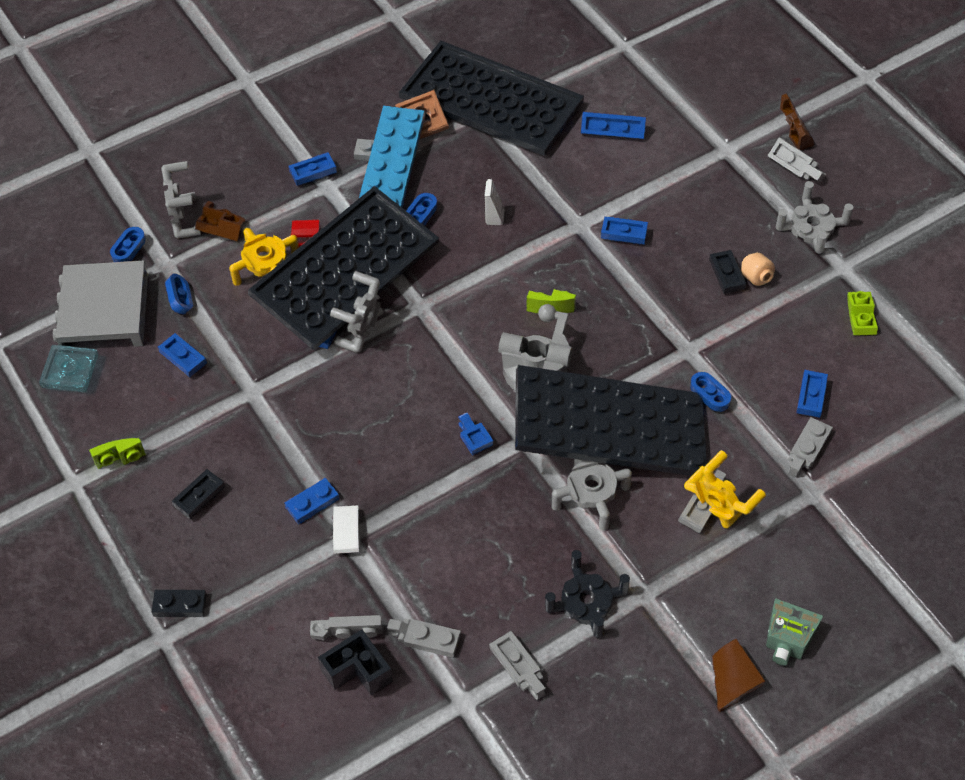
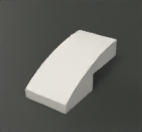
M358 505L333 508L334 554L359 552Z

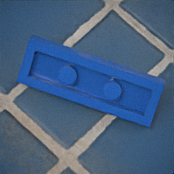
M583 112L581 133L644 139L646 117Z

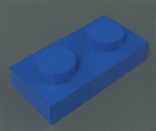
M328 152L289 165V171L297 186L337 172L336 166Z
M604 216L601 239L645 244L648 222Z
M176 333L158 346L159 352L189 377L207 364L206 358Z
M804 370L796 413L820 418L828 374Z
M324 478L284 504L285 508L299 525L338 501L339 494L329 481Z

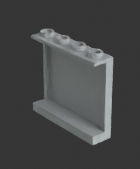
M129 261L63 265V273L59 275L61 291L57 293L59 309L55 311L57 328L53 329V340L58 343L60 350L64 351L65 342L128 338L132 339L134 347L143 346L148 272L145 262Z

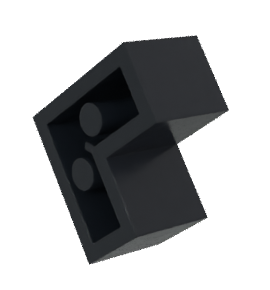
M363 629L318 656L320 669L334 690L357 676L372 696L393 682L390 666Z

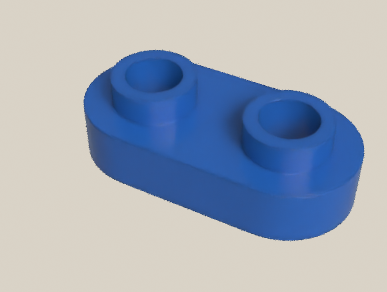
M422 193L416 197L406 211L425 226L437 209V199L433 194Z
M130 227L122 233L110 250L113 262H129L133 260L146 241L144 231L141 228Z
M172 274L165 281L170 306L174 312L186 314L193 307L189 284L181 275Z
M698 372L692 376L691 391L697 392L710 409L721 412L729 408L731 402L730 392L707 372Z

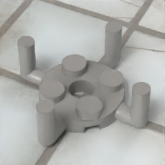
M187 161L163 165L161 168L164 180L163 186L168 185L167 191H164L165 205L168 215L174 216V219L170 220L174 236L179 239L201 235V231L196 230L195 227L182 229L181 219L185 217L183 206L193 205V201H197L196 193L181 194L179 183H174L171 175L173 172L189 170Z
M807 181L802 196L803 206L795 208L791 221L786 222L787 210L780 209L776 229L778 231L791 230L796 237L799 236L804 239V242L813 244L815 252L821 254L824 251L826 240L833 234L835 226H846L850 223L853 205L845 204L842 217L835 218L827 205L812 204L811 196L814 184L811 181ZM808 222H815L818 225L811 226Z
M355 271L352 279L369 285L368 293L363 297L358 296L355 300V314L332 308L330 316L348 322V331L356 336L354 342L338 336L335 340V345L359 353L362 350L365 338L370 334L366 331L369 326H375L377 318L383 314V310L380 308V302L376 300L380 298L377 295L380 285L379 279Z
M574 459V467L568 476L567 486L552 491V509L560 510L562 497L570 495L580 508L596 507L600 515L599 529L606 531L609 528L610 518L606 504L615 497L617 481H621V488L623 490L630 489L632 472L630 469L614 472L611 467L598 464L599 462ZM588 480H595L599 485L591 488L585 483Z

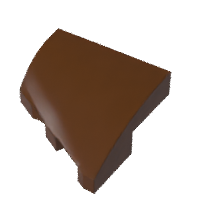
M737 639L724 645L712 656L715 674L714 684L717 692V709L719 712L740 702L741 697L764 686L765 680Z

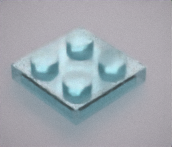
M52 345L39 381L41 388L86 392L98 358L97 349Z

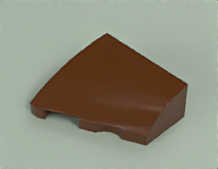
M787 93L781 96L780 109L790 125L789 138L799 150L814 146V140Z
M208 201L203 207L202 215L196 221L195 229L237 241L242 232L245 218L233 214L227 209H213L214 203Z

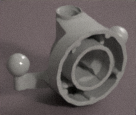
M550 304L540 307L538 315L542 321L551 322L557 319L552 340L540 335L523 337L505 332L502 333L498 351L502 354L503 375L507 384L515 393L516 369L518 365L567 372L572 355V347L569 346L564 336L568 313L556 311L554 306Z

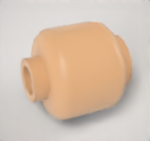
M757 252L749 254L744 258L741 272L753 285L761 286L772 280L775 266L766 256Z

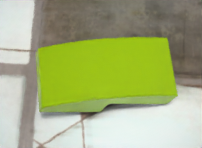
M555 289L551 296L541 292L529 291L527 295V311L538 313L541 306L550 304L554 306L556 311L571 313L575 310L576 295Z
M848 292V309L853 335H877L878 326L874 316L875 305L871 292Z
M139 438L116 440L89 450L98 469L109 466L118 459H121L123 464L126 465L146 455Z

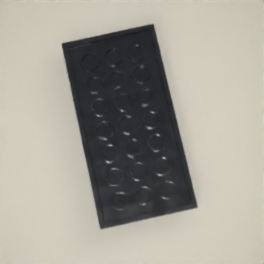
M441 40L399 91V98L409 100L434 90L444 116L543 156L546 155L584 102V95Z
M373 186L249 288L248 295L311 349L315 350L346 323L343 320L330 316L332 308L355 314V300L358 296L363 297L368 293L369 285L352 279L355 271L379 279L380 285L377 293L379 295L438 244L439 237L376 186Z
M518 365L516 369L515 450L692 476L701 466L705 467L707 465L702 397L697 392Z

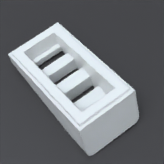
M488 179L485 189L487 225H503L505 209L493 180Z

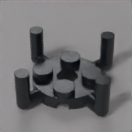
M574 550L571 554V569L574 577L565 582L561 601L555 602L556 596L552 592H548L545 595V611L549 614L564 611L570 619L572 617L581 624L590 625L594 637L601 638L604 631V618L612 607L613 598L628 593L630 577L627 574H622L619 579V586L610 588L599 574L583 573L581 567L582 553L579 550ZM583 595H590L594 601L590 604H585L581 602L580 598Z

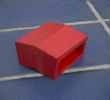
M292 221L291 235L297 237L299 247L321 230L320 221Z

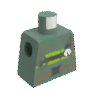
M775 598L766 646L775 650L772 660L779 665H787L790 656L801 659L816 635L823 615Z

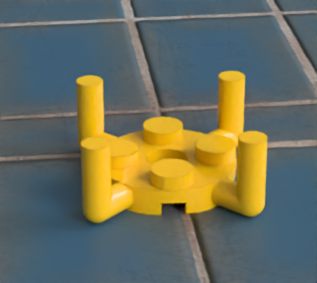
M245 228L244 237L246 242L241 251L242 260L230 265L229 268L233 284L238 286L242 283L239 271L247 268L258 277L268 274L286 259L287 247L290 246L291 254L299 248L297 237L291 235L281 240L274 235L273 237H266V234L255 235L250 228ZM264 251L269 253L266 256L258 255L259 253Z
M721 450L705 467L701 466L685 482L684 488L695 493L702 504L706 501L711 506L709 511L719 517L722 527L729 528L742 514H750L766 497V494L763 490L758 489L746 503L740 502L734 493L736 491L735 486L728 480L723 482L715 477L714 471L728 458L727 454Z

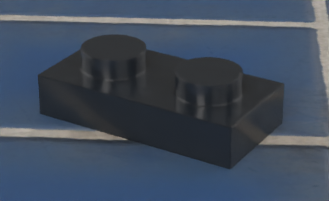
M732 250L710 254L709 261L723 294L744 290L746 282Z
M206 469L172 500V504L186 517L191 519L225 488V484Z
M155 589L151 613L153 617H204L206 591Z

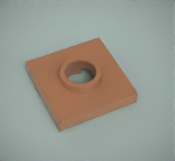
M434 90L395 105V107L424 110L430 116V121L423 123L419 140L449 129Z

